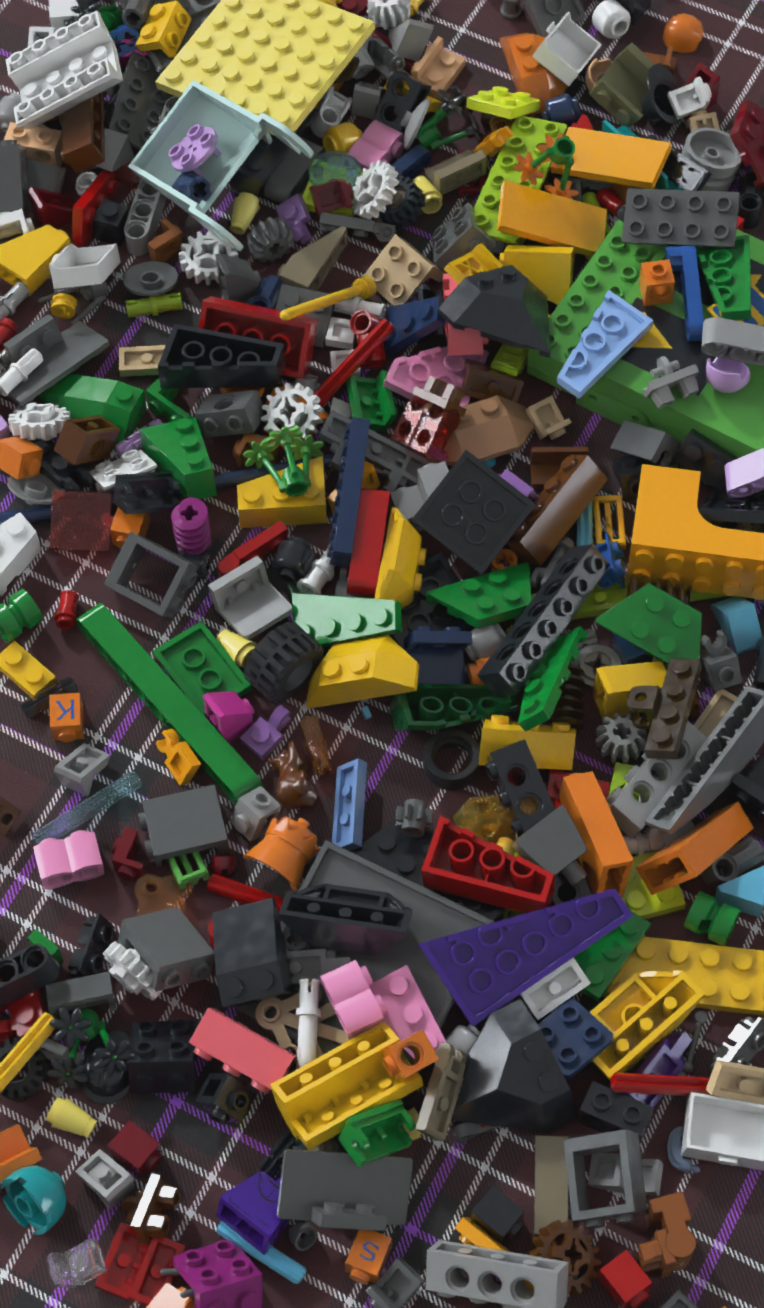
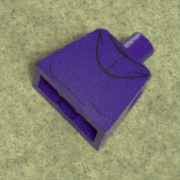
M258 1172L220 1197L216 1217L265 1255L291 1219H280L277 1217L281 1177L275 1181L265 1172Z

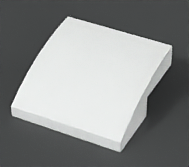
M573 957L519 994V997L535 1019L539 1020L591 983Z

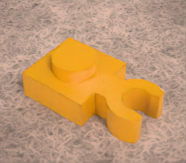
M508 126L500 128L489 134L472 152L475 153L482 150L485 155L493 157L501 150L505 140L513 136L514 133Z
M173 728L163 730L162 734L166 739L156 741V746L160 752L167 755L164 763L179 785L189 784L201 763L186 741L180 742L178 733Z

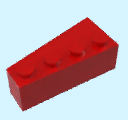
M440 815L421 869L424 887L521 913L532 912L551 905L555 893L553 873L520 856L515 857L503 851V847L493 842L490 844L478 838L474 832L466 828L461 829L452 824L449 819Z

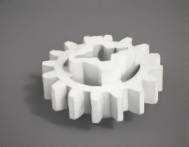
M378 160L376 164L370 163L369 170L363 169V176L356 178L355 184L357 186L352 187L355 193L354 199L351 200L353 201L351 209L354 210L356 215L371 220L372 217L377 219L380 211L386 212V205L392 204V195L397 193L394 187L399 184V180L395 179L398 176V172L394 170L395 167Z
M200 231L197 232V238L195 239L191 236L187 237L188 244L182 243V252H179L181 271H186L188 279L195 276V283L197 284L201 280H205L206 285H210L211 280L214 279L219 284L216 254L222 253L239 258L235 247L232 245L228 246L215 235H212L210 231H207V235H202Z
M285 383V390L282 391L278 387L275 388L277 394L275 397L267 395L270 404L262 405V409L267 412V415L261 417V420L267 424L264 427L266 432H281L277 424L285 425L288 429L299 426L300 431L303 432V436L299 438L303 437L304 439H306L310 432L316 434L319 432L314 426L316 423H323L318 414L324 412V408L317 405L321 399L316 394L313 395L314 391L308 386L304 389V386L296 383L293 388L289 383ZM297 397L305 399L307 404L300 403Z
M51 403L27 404L22 407V410H14V414H9V432H12L13 436L20 435V439L51 440L53 437H57V433H61L65 420H70V411H67L65 407L59 408V405Z
M114 941L103 952L104 959L112 967L109 973L131 994L134 992L138 995L141 992L146 998L149 997L153 1001L163 991L156 992L152 988L154 973L136 949L133 950L130 947L126 950L122 944Z

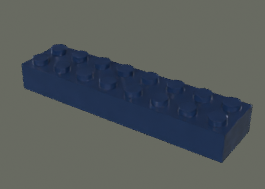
M352 417L351 423H347L344 433V447L341 453L342 461L339 467L340 476L337 482V496L335 497V510L332 517L333 525L330 531V545L327 551L330 565L348 567L352 555L370 420Z

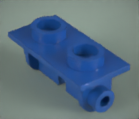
M607 532L605 533L606 542L597 544L595 547L608 561L610 566L597 584L602 588H609L611 585L619 582L622 589H625L624 576L627 575V571L621 560L624 557V553L619 542H613Z

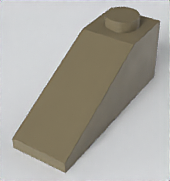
M341 226L293 254L286 264L281 265L277 277L286 285L318 291L348 245L347 228Z

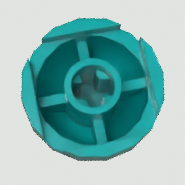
M37 1165L22 1167L5 1178L0 1185L1 1189L6 1187L7 1194L3 1197V1201L10 1214L23 1228H26L28 1223L33 1228H36L37 1230L33 1232L35 1235H43L60 1220L66 1209V1192L63 1179L58 1173L51 1172L44 1167Z

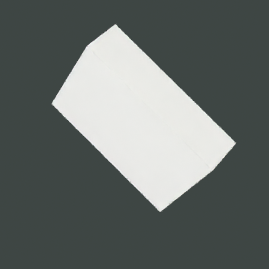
M567 12L557 25H555L554 21L546 29L549 35L532 57L566 85L570 86L602 44L573 22L570 12Z
M69 243L59 254L53 256L52 262L49 264L54 289L102 284L120 263L117 244L77 248L72 243Z
M691 1092L686 1099L681 1156L764 1171V1105Z

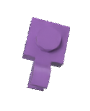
M296 194L275 207L279 217L290 226L293 231V239L296 242L300 240L301 244L304 245L312 240L305 224L311 220V216L301 195Z
M279 705L271 714L268 722L260 717L240 737L241 743L264 761L284 740L280 731L291 721V718L288 716L290 712L282 705Z

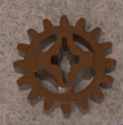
M557 1220L539 1229L540 1235L532 1239L537 1248L529 1251V1255L569 1262L567 1294L574 1296L591 1288L590 1281L598 1278L599 1275L593 1268L601 1265V1261L594 1258V1254L600 1251L599 1247L591 1246L590 1242L594 1237L592 1234L588 1236L583 1235L584 1226L582 1224L573 1228L572 1220H567L563 1223Z

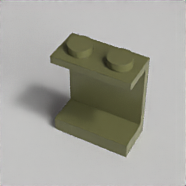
M631 43L618 54L589 94L618 123L630 128L643 116L641 113V100L649 90L647 75L649 69L655 64L636 45Z

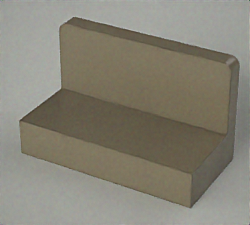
M466 150L426 169L425 176L444 195L486 175L487 157L482 150L475 153L471 150Z

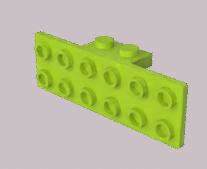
M527 116L515 118L510 129L514 135L505 140V144L502 146L494 165L490 169L489 176L485 185L481 188L480 196L473 209L475 223L494 240L516 244L519 239L518 236L497 231L501 185L504 180L541 190L550 170L551 160L542 163L538 168L544 174V178H536V186L532 185L529 179L521 182L522 172H517L513 168L514 165L519 164L516 155L520 154L525 158L526 154L530 152L532 159L536 160L543 154V152L537 149V146L547 145L545 135H550L554 141L560 134L564 137L567 132L566 124Z

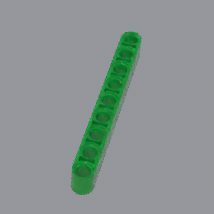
M98 603L75 619L82 634L167 729L173 728L178 733L180 742L186 741L200 761V766L235 805H237L240 797L257 787H263L260 778L102 603Z

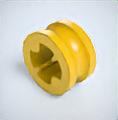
M55 294L52 298L51 313L61 319H70L75 315L77 300L70 294Z

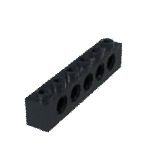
M594 544L571 547L477 674L494 696L514 695L520 692L609 568L610 564Z
M525 739L489 754L487 758L488 763L485 764L490 779L492 781L496 780L501 790L498 792L499 801L504 810L509 809L513 818L510 821L511 829L515 837L519 838L552 813L555 807ZM513 771L520 773L523 777V784L519 786L512 785L508 781V773ZM523 800L531 801L535 805V813L532 815L523 813L520 809V802ZM562 872L558 873L554 877L555 893L550 906L564 903L557 894L560 887H567L571 890L573 894L572 900L592 895L585 877L572 887Z

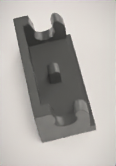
M624 420L610 448L615 452H622L623 455H632L655 464L664 451V457L660 462V466L666 467L681 444L664 431Z
M109 971L46 985L49 1013L55 1019H59L61 1007L67 1011H73L79 1007L82 1009L109 1003L110 1012L117 1010Z

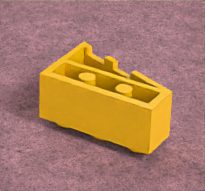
M323 456L309 460L311 486L300 496L294 497L287 495L286 492L281 493L278 484L271 474L237 485L240 528L271 527L279 521H282L285 526L327 523ZM303 463L296 465L303 470ZM283 469V470H280V471H277V473L279 474V476H280L281 478H282L284 469Z
M491 715V719L485 718L482 727L478 765L488 763L487 758L491 752L525 739L537 768L572 770L576 729L570 728L571 724L565 722H552V726L539 724L525 732L518 722L509 721L510 717Z

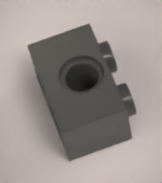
M249 390L208 395L196 411L195 416L204 437L209 438L254 433L262 421L261 417L267 413L262 409L263 403L258 391Z

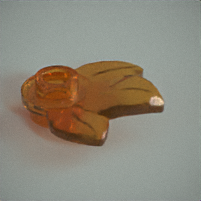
M154 874L143 875L137 880L134 887L135 896L139 900L137 914L139 916L178 906L187 917V907L183 898L191 894L193 888L188 883L185 889L180 890L174 875L163 878ZM153 885L156 891L153 893L148 892L145 886Z

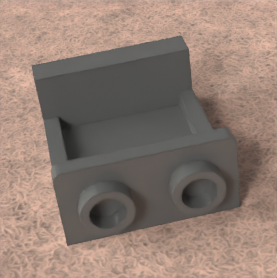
M215 784L142 801L144 812L138 813L142 832L147 830L149 832L150 840H146L144 843L148 859H155L156 868L163 867V859L215 847L218 855L230 852Z
M178 906L122 919L118 944H122L126 950L130 947L133 950L136 949L154 973L152 988L156 992L204 980L211 976L215 952Z

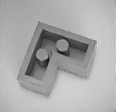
M446 462L430 463L423 468L417 469V485L401 487L394 492H390V510L391 507L398 508L417 531L422 529L411 520L449 472Z

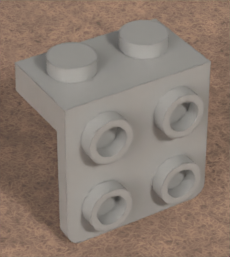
M255 556L208 585L215 610L241 637L248 640L293 613L292 605L269 582L264 563L258 556Z

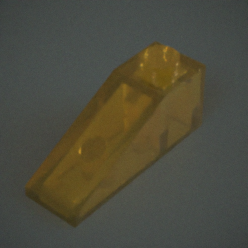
M498 796L470 797L453 816L457 827L461 829L466 828L474 832L475 836L486 842L514 834L510 826V821L513 820L509 809H503ZM523 800L520 802V809L523 813L527 815L535 813V805L531 801Z

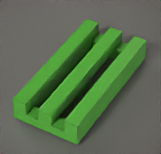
M199 852L191 853L198 868L194 872L186 855L178 856L187 873L182 876L174 857L166 859L180 890L185 889L186 884L190 882L192 885H195L200 878H203L204 881L210 878Z

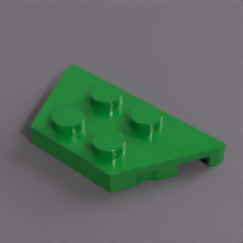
M524 562L426 591V601L430 605L438 602L448 607V614L465 620L466 623L477 629L519 617L532 601L529 563Z
M650 583L597 617L594 621L595 624L669 665L670 659H700L702 613Z

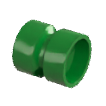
M20 589L9 596L8 605L0 603V636L7 643H10L23 633L22 627L30 630L44 620L37 604L24 589Z
M699 891L689 910L683 928L698 935L705 932L709 940L725 946L737 923L741 909L726 902L719 905L715 897Z

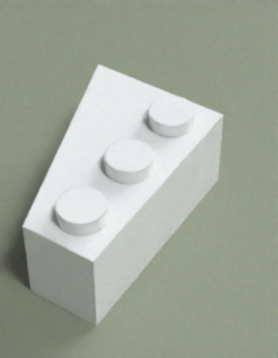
M20 512L0 524V596H3L7 591V586L16 575L19 576L41 551L37 532Z

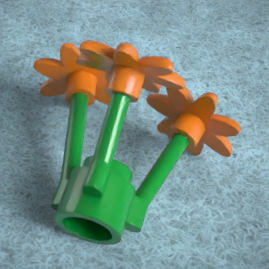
M546 134L545 141L547 145L537 146V149L543 152V154L536 160L532 159L530 152L526 154L525 158L520 154L516 155L519 164L514 165L513 168L517 172H522L521 182L529 179L530 183L536 186V178H544V174L538 168L542 163L551 160L554 169H557L559 164H564L565 168L561 182L555 178L554 186L545 185L544 189L548 193L569 199L579 195L578 191L569 190L572 182L568 181L571 166L575 162L572 158L575 153V144L569 136L563 137L560 134L554 141L550 135Z

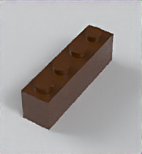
M103 91L61 113V156L65 164H70L76 173L105 162Z
M570 455L562 461L559 471L545 483L544 490L533 500L536 504L506 543L523 563L528 562L529 565H542L608 480L588 455Z

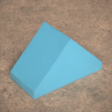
M737 596L711 604V609L735 654L739 655L756 649V644L762 638L755 604L743 597Z
M764 866L719 885L715 894L717 904L721 905L726 902L741 909V912L760 918L764 908Z

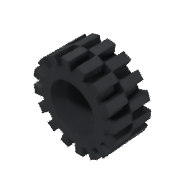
M15 1038L14 1041L10 1039L4 1040L5 1044L0 1045V1063L21 1038ZM40 1049L27 1061L29 1065L27 1075L20 1081H10L0 1093L2 1096L10 1100L18 1099L22 1101L25 1100L26 1096L30 1098L35 1096V1090H42L44 1087L41 1085L42 1081H47L48 1075L45 1072L49 1070V1064L45 1062L47 1058Z

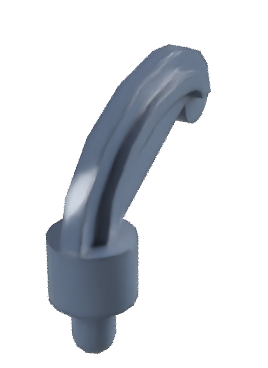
M677 1127L671 1132L668 1139V1159L671 1165L679 1171L687 1174L690 1171L698 1173L700 1168L692 1165L691 1160L681 1156L680 1137H683L684 1127Z

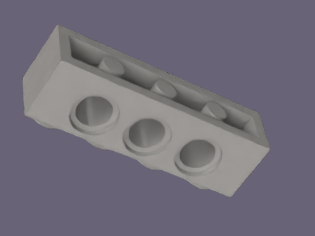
M689 721L686 724L677 760L646 758L644 752L641 757L645 761L640 767L637 765L632 767L625 775L624 779L627 783L622 789L619 787L615 788L607 797L606 801L609 803V808L618 827L630 838L643 829L646 825L644 821L706 741L707 737ZM651 770L658 774L659 781L653 778ZM633 791L640 795L642 803L635 800Z
M438 1240L427 1250L425 1290L437 1292L439 1296L446 1298L455 1296L467 1297L474 1303H500L504 1308H562L567 1302L569 1262ZM459 1268L467 1272L469 1279L462 1276ZM491 1274L498 1276L502 1285L497 1284ZM524 1280L531 1282L535 1291L528 1289Z

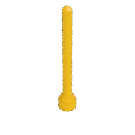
M369 276L358 278L349 288L282 310L280 318L283 321H288L356 296L362 297L363 300L371 298L376 293V284Z

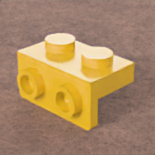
M178 1L156 4L151 8L148 19L141 29L140 36L135 45L141 52L161 49L168 58H174L192 18Z

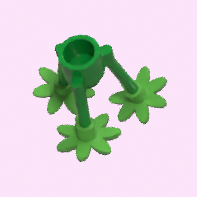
M284 426L281 428V432L271 431L269 433L270 437L262 440L260 445L253 441L251 443L253 450H247L243 453V456L248 458L245 462L246 467L256 463L257 468L260 469L264 464L278 484L279 491L281 493L286 492L289 496H300L308 490V487L311 486L309 460H312V456H323V453L319 450L324 445L322 441L313 442L312 435H308L305 441L299 438L303 436L299 426L290 429ZM280 444L285 449L289 464L284 469L282 478L270 463L274 459L270 453L277 449ZM303 459V470L295 465V461Z

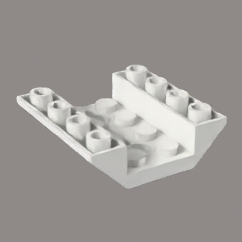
M98 10L82 16L78 21L67 27H61L54 34L37 40L33 45L13 53L6 59L8 76L20 90L21 103L14 107L16 125L22 129L31 130L123 81L117 48Z

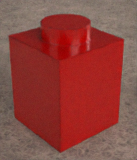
M627 1249L600 1269L598 1280L620 1308H628L629 1306L638 1308L650 1297L648 1292L650 1291L652 1281Z

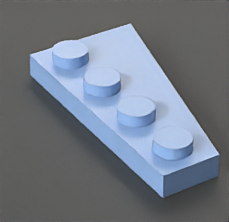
M608 290L601 306L595 311L591 323L581 335L577 347L573 349L558 374L557 384L580 399L652 328L653 320Z

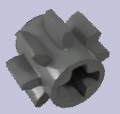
M408 799L404 802V807L397 806L395 826L401 827V833L406 836L421 837L424 835L425 829L432 830L433 810L427 809L428 804L423 800Z

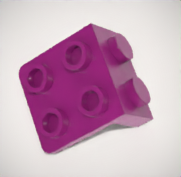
M220 1240L214 1244L191 1249L173 1257L174 1267L194 1291V1308H262V1273L243 1250L234 1245L232 1241Z

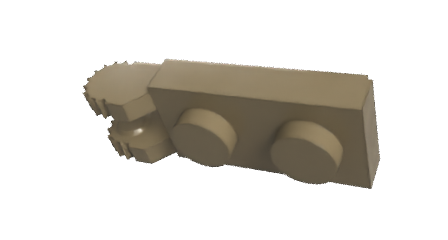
M443 1042L437 1046L436 1054L439 1060L434 1062V1069L428 1082L426 1095L415 1127L417 1131L437 1141H444L464 1079L462 1076L466 1067L465 1063L467 1062L465 1052L459 1049L456 1050L448 1042Z

